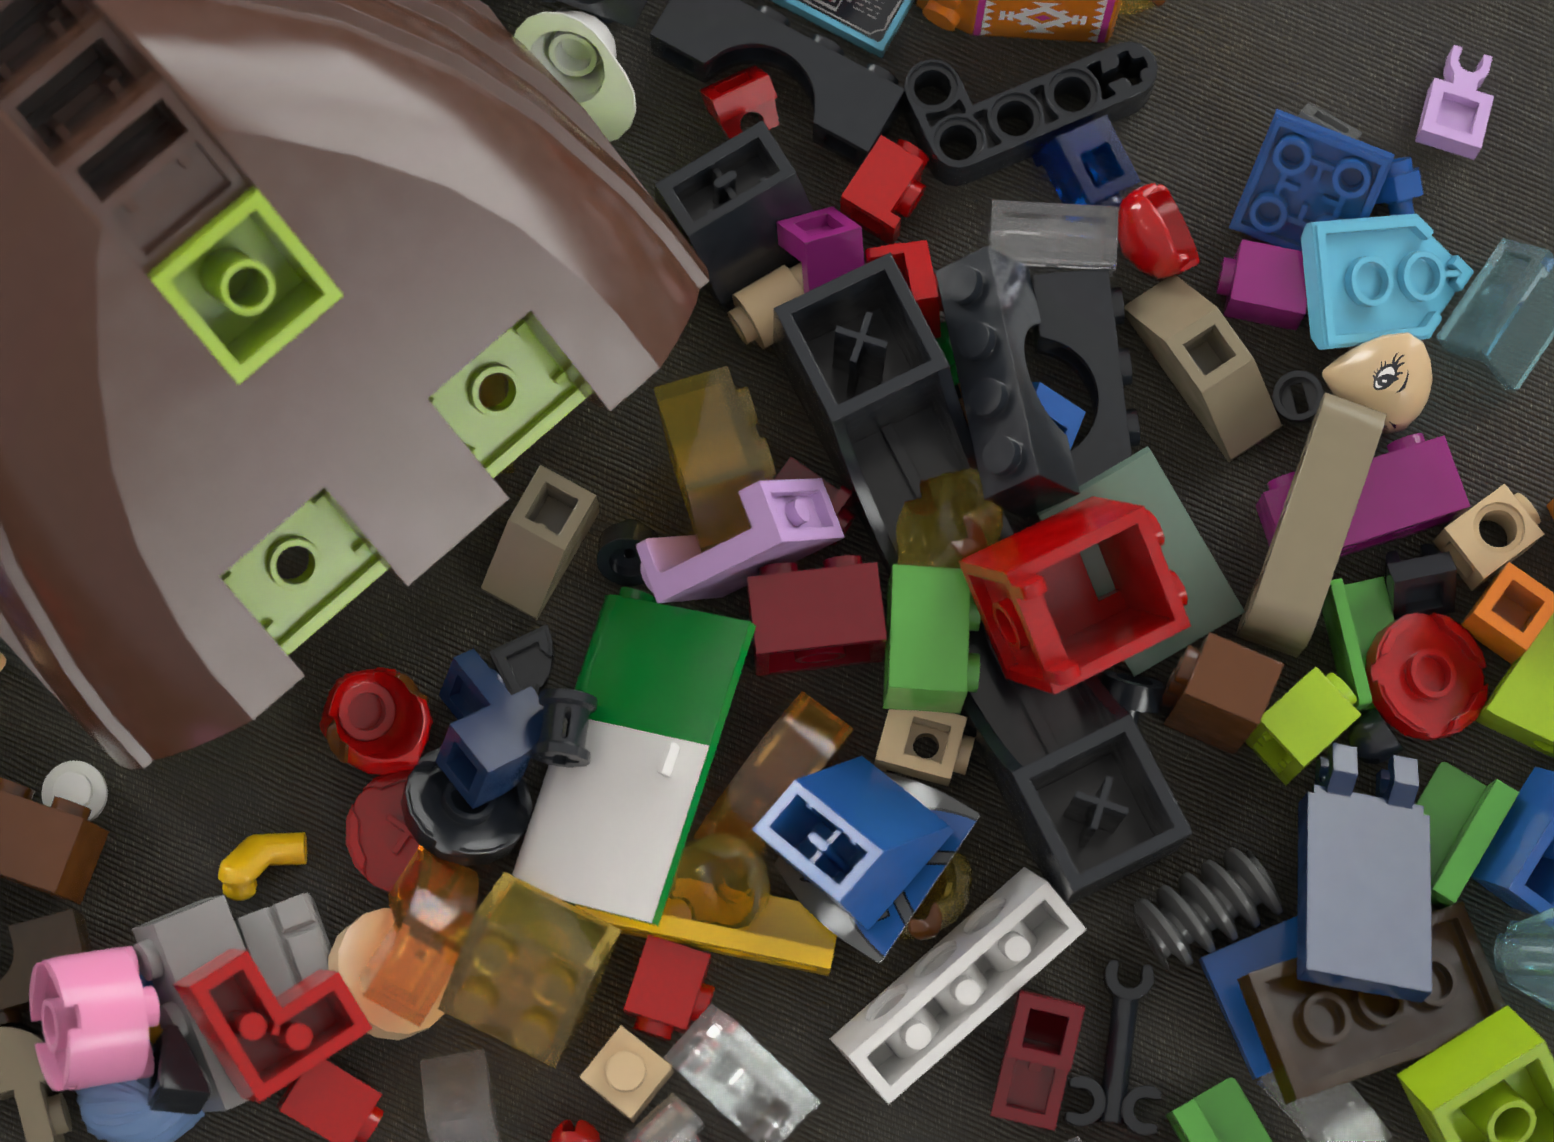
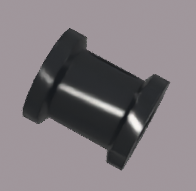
M550 688L542 690L539 695V704L544 707L540 742L532 746V758L544 764L573 768L589 765L591 754L590 751L585 749L589 715L597 711V698L591 694L572 689ZM564 718L567 719L565 738L562 737Z

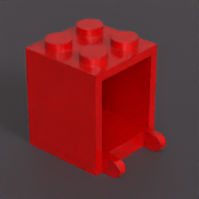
M1091 496L958 561L1006 679L1055 695L1191 627L1184 606L1188 604L1186 589L1178 575L1168 568L1161 550V546L1165 543L1162 528L1156 517L1149 510H1146L1145 506ZM1097 543L1116 588L1097 598L1080 555L1081 551Z

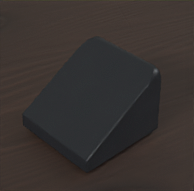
M168 1024L166 1028H163L152 1047L154 1073L149 1077L147 1105L150 1106V1110L198 1114L211 1096L210 1087L179 1027Z

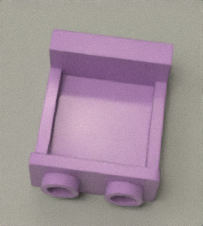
M822 478L758 481L738 491L752 528L715 547L711 537L707 534L647 538L637 543L636 549L641 559V575L646 586L654 593L657 603L724 597L747 586V577L759 576V568L762 566L784 562L794 563L845 538Z

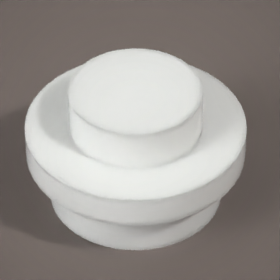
M68 761L53 768L45 778L42 786L43 805L51 807L54 797L57 796L83 805L92 810L88 821L91 822L104 809L108 797V788L104 777L95 767L82 761Z

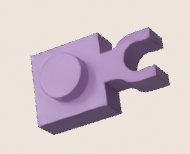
M1454 45L1446 59L1443 73L1445 81L1434 78L1427 91L1415 142L1474 160L1482 148L1494 98L1492 95L1476 90L1486 78L1493 57L1484 54L1476 71L1469 72L1464 70L1459 63L1462 47Z

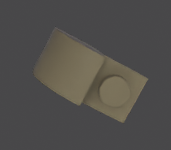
M0 1027V1101L15 1097L26 1142H65L64 1133L72 1131L69 1109L62 1093L53 1094L41 1070L35 1048V1043L46 1042L45 1039L22 1029Z

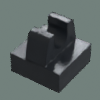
M1423 544L1420 548V557L1404 561L1400 560L1396 550L1387 552L1385 565L1386 588L1394 620L1412 613L1427 615L1437 613L1443 615L1455 612L1457 569L1449 551L1438 553L1433 545Z

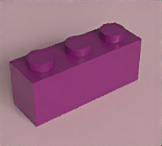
M1423 433L1405 436L1386 446L1389 453L1373 457L1340 557L1451 523L1470 508L1445 435L1425 441ZM1295 472L1269 481L1267 483L1269 491L1263 492L1255 505L1269 547Z

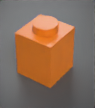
M1508 562L1492 579L1461 623V626L1467 629L1473 638L1512 664L1529 649L1554 613V592L1511 562Z

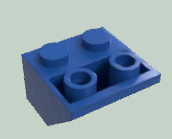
M863 756L794 780L752 829L785 862L868 931L954 832L946 822Z

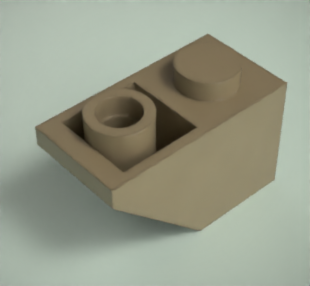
M540 465L507 521L482 583L481 590L538 620L600 512L597 495Z

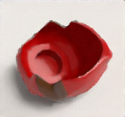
M379 667L376 669L345 673L343 677H339L328 692L327 702L323 708L324 712L319 723L321 731L335 757L342 763H348L368 774L386 775L414 769L418 765L420 756L429 740L433 723L428 707L429 698L421 693L408 675L397 672L396 669Z

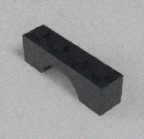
M740 0L669 1L650 33L653 56L703 83H707L716 75L729 68L740 65L760 64L783 71L803 88L810 100L814 113L813 142L858 167L862 165L880 136L887 137L903 110L905 89L898 86L899 81L892 73L875 64H867L866 67H863L844 57L845 52L843 49L824 36L814 34L809 38L792 29L789 20L770 7L760 5L755 9Z
M987 245L935 271L984 499L1028 518L1080 494L1067 435L1054 423L1041 404L1026 365L1024 352L1026 333L1028 329L1041 324L1029 268Z
M1108 268L1032 276V284L1041 319V324L1033 327L1035 352L1055 358L1070 367L1085 384L1092 402V428L1086 438L1071 450L1078 486L1083 485L1132 456L1131 447L1140 445L1136 408L1126 409L1123 386L1132 385L1130 352L1128 347L1118 348L1116 325L1124 324L1125 320L1123 294L1121 287H1111Z

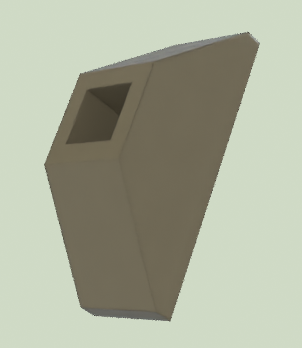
M1176 275L1164 279L1124 305L1125 317L1228 462H1231L1281 429L1282 424L1255 359L1217 306Z

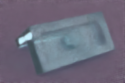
M1502 238L1437 334L1436 339L1447 352L1484 362L1504 388L1513 391L1519 390L1554 338V255L1548 249Z

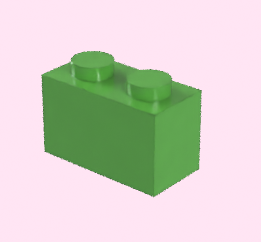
M893 564L886 596L885 627L887 641L884 654L883 709L961 713L967 692H977L980 674L979 653H969V631H979L981 616L962 569Z

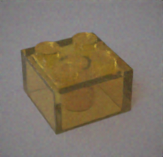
M728 365L653 387L669 459L701 553L752 528L738 491L758 481L774 480L773 475H776L765 437L759 438L755 424H758L749 390L747 386L740 389L735 388Z
M504 872L474 915L438 1010L556 1068L583 1024L622 930Z

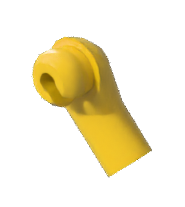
M306 833L254 834L246 837L220 864L218 879L223 883V894L234 901L247 900L255 895L256 879L268 866L306 864Z

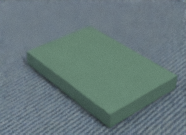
M1148 446L1079 486L1080 494L1037 513L1042 521L1091 496L1143 505L1158 520L1165 538V543L1161 546V550L1168 568L1178 575L1187 592L1188 604L1184 606L1191 627L1125 659L1124 661L1134 677L1245 612ZM1098 543L1081 551V558L1097 598L1115 590L1116 588Z

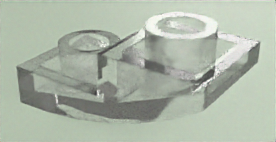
M1272 1069L1257 1081L1261 1088L1301 1129L1299 1133L1307 1142H1387L1393 1136L1350 1082L1285 1105Z
M670 1092L623 1138L627 1142H702L696 1135L705 1125L681 1099Z

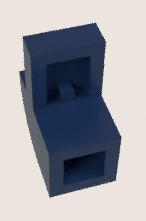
M473 648L453 658L440 690L439 697L458 721L450 724L435 760L472 809L507 793L520 782L532 757V746L538 743L540 739L544 713L543 707L539 704V697L532 686L511 695L498 672L489 668Z

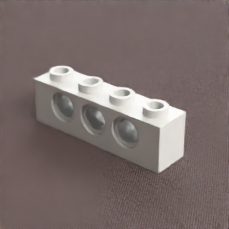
M1024 867L829 1039L867 1084L884 1101L890 1104L1087 929L1045 879Z

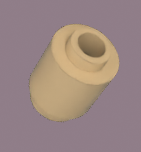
M801 262L790 269L786 265H782L732 295L736 308L730 310L728 316L736 332L746 345L754 340L762 349L773 344L774 308L804 294Z

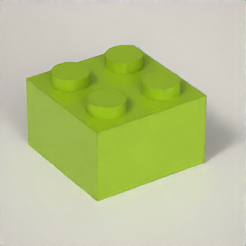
M1508 1005L1396 1074L1430 1142H1554V1059L1545 1040Z

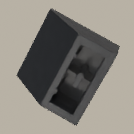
M763 120L655 183V202L668 215L705 264L709 272V282L706 286L721 309L732 303V295L782 265L790 268L801 262L778 245L776 222L813 212V209L796 171Z

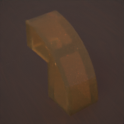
M802 691L739 769L693 838L745 876L769 849V846L752 830L794 780L829 768L854 729Z
M422 846L418 848L388 893L394 924L359 975L362 994L365 998L414 1025L421 1026L442 991L468 934L478 897L479 880L477 872L466 866L439 859Z

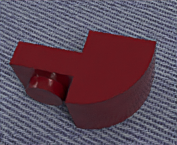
M1019 990L1006 1035L1005 1050L990 1116L1055 1131L1068 1072L1071 1071L1085 1011L1084 1004Z

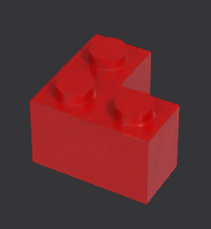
M228 949L173 984L240 1097L258 1103L373 1029L339 971L319 969L275 997L247 950Z

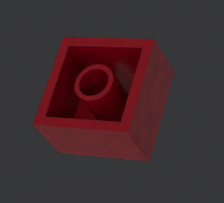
M843 555L824 560V568L798 571L796 563H774L760 567L759 576L747 577L750 622L756 625L752 637L756 676L883 662L887 635L877 562L862 563V557L859 555Z

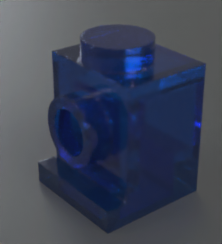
M1107 115L1056 137L1032 156L1037 168L1042 165L1044 166L1070 219L1087 212L1091 221L1095 222L1119 210L1123 200L1121 195L1141 182Z

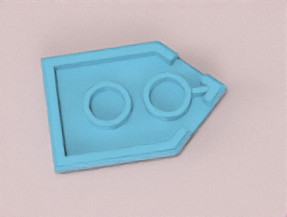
M1418 214L1306 223L1301 235L1310 336L1319 350L1359 346L1382 335L1406 332L1420 340L1429 339L1442 320L1440 314L1454 293L1462 291L1474 271L1458 255L1452 256L1432 236L1434 233L1433 229Z

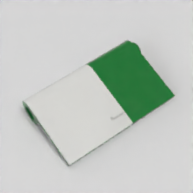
M621 587L619 595L609 594L605 596L574 690L591 694L598 700L597 711L589 715L585 749L590 751L591 754L590 764L584 767L573 768L548 766L508 886L510 890L559 907L569 908L570 904L659 926L756 628L755 624L746 620L659 604L653 595L629 587ZM564 718V722H563V729H562V737H563V738H565V736H566V728H567V719H566V718Z

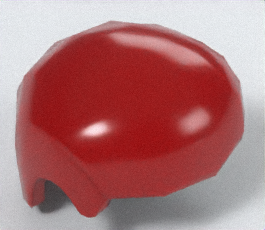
M1147 184L1131 191L1122 200L1117 215L1116 237L1123 255L1140 272L1158 279L1168 278L1191 269L1200 263V258L1189 229L1171 193L1164 185Z

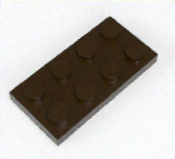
M1464 902L1431 912L1432 993L1422 1003L1297 980V957L1250 972L1237 979L1285 1105L1426 1056L1505 1007Z

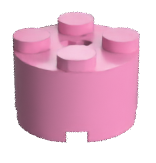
M132 946L57 956L35 964L30 980L31 1022L42 1020L46 1042L35 1043V1048L43 1075L52 1090H78L149 1078L153 1075L154 1057L149 1043V1027L159 1024L160 1006L154 987H142L139 977L138 959Z

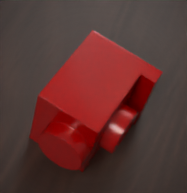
M881 135L841 195L840 212L887 244L895 243L899 237L901 218L898 217V214L908 218L917 207L927 186L920 181L922 171L929 162L928 156L920 148L908 141L899 139L894 143Z

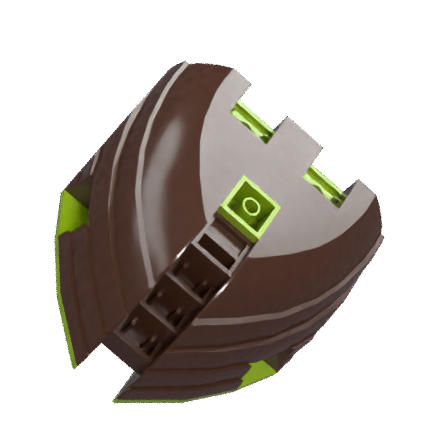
M0 0V637L109 758L121 767L144 769L154 760L170 757L202 745L258 717L305 676L288 656L387 570L406 586L413 583L509 499L493 478L581 402L588 399L611 411L658 371L683 332L696 305L700 289L709 282V272L703 261L668 215L653 200L590 115L525 45L505 29L488 5L479 0ZM492 373H503L509 384L507 397L496 406H483L478 392L481 382ZM291 546L305 547L309 553V563L303 574L292 579L280 577L277 573L276 563L283 550Z

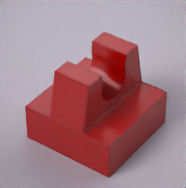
M756 65L699 90L708 113L713 116L728 140L743 132L740 126L741 119L749 112H757L759 120H763L768 130L779 125L775 98L778 96L769 75Z

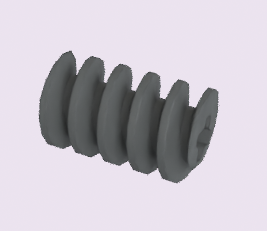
M1234 847L1223 852L1225 870L1215 861L1207 860L1201 865L1202 882L1193 874L1184 873L1178 878L1180 895L1169 886H1161L1156 890L1158 908L1144 898H1140L1134 903V914L1137 924L1151 950L1167 972H1170L1167 957L1172 954L1187 967L1193 964L1190 944L1195 941L1209 954L1215 952L1216 948L1212 931L1219 929L1231 941L1236 940L1238 933L1235 918L1239 916L1246 920L1254 929L1259 927L1261 923L1257 909L1258 905L1263 903L1277 916L1283 913L1279 895L1269 875L1252 852L1247 850V856H1245Z

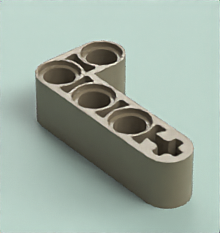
M1326 392L1324 393L1306 439L1260 576L1254 583L1244 607L1245 612L1242 614L1237 628V637L1296 658L1308 645L1317 624L1385 424L1386 413Z

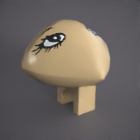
M1408 332L1387 334L1362 343L1359 346L1349 347L1348 352L1338 357L1323 370L1322 377L1334 396L1386 413L1382 433L1390 434L1405 430L1420 415L1426 405L1432 385L1431 360L1423 341Z

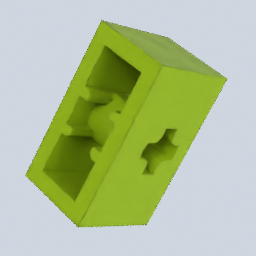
M1315 666L1263 714L1260 724L1245 743L1286 786L1361 716V713L1353 706L1357 702V698L1341 678L1331 672L1325 676Z

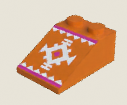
M917 0L916 6L923 9V15L930 22L948 31L958 28L969 35L1107 43L1113 34L1122 0Z

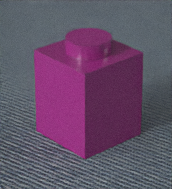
M1242 239L1234 259L1223 257L1218 276L1216 294L1226 296L1223 316L1297 331L1307 308L1302 251Z

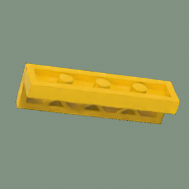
M679 876L674 877L659 926L574 905L572 914L575 923L579 925L647 938L649 934L690 948L829 976L837 939V935L821 924L800 901Z

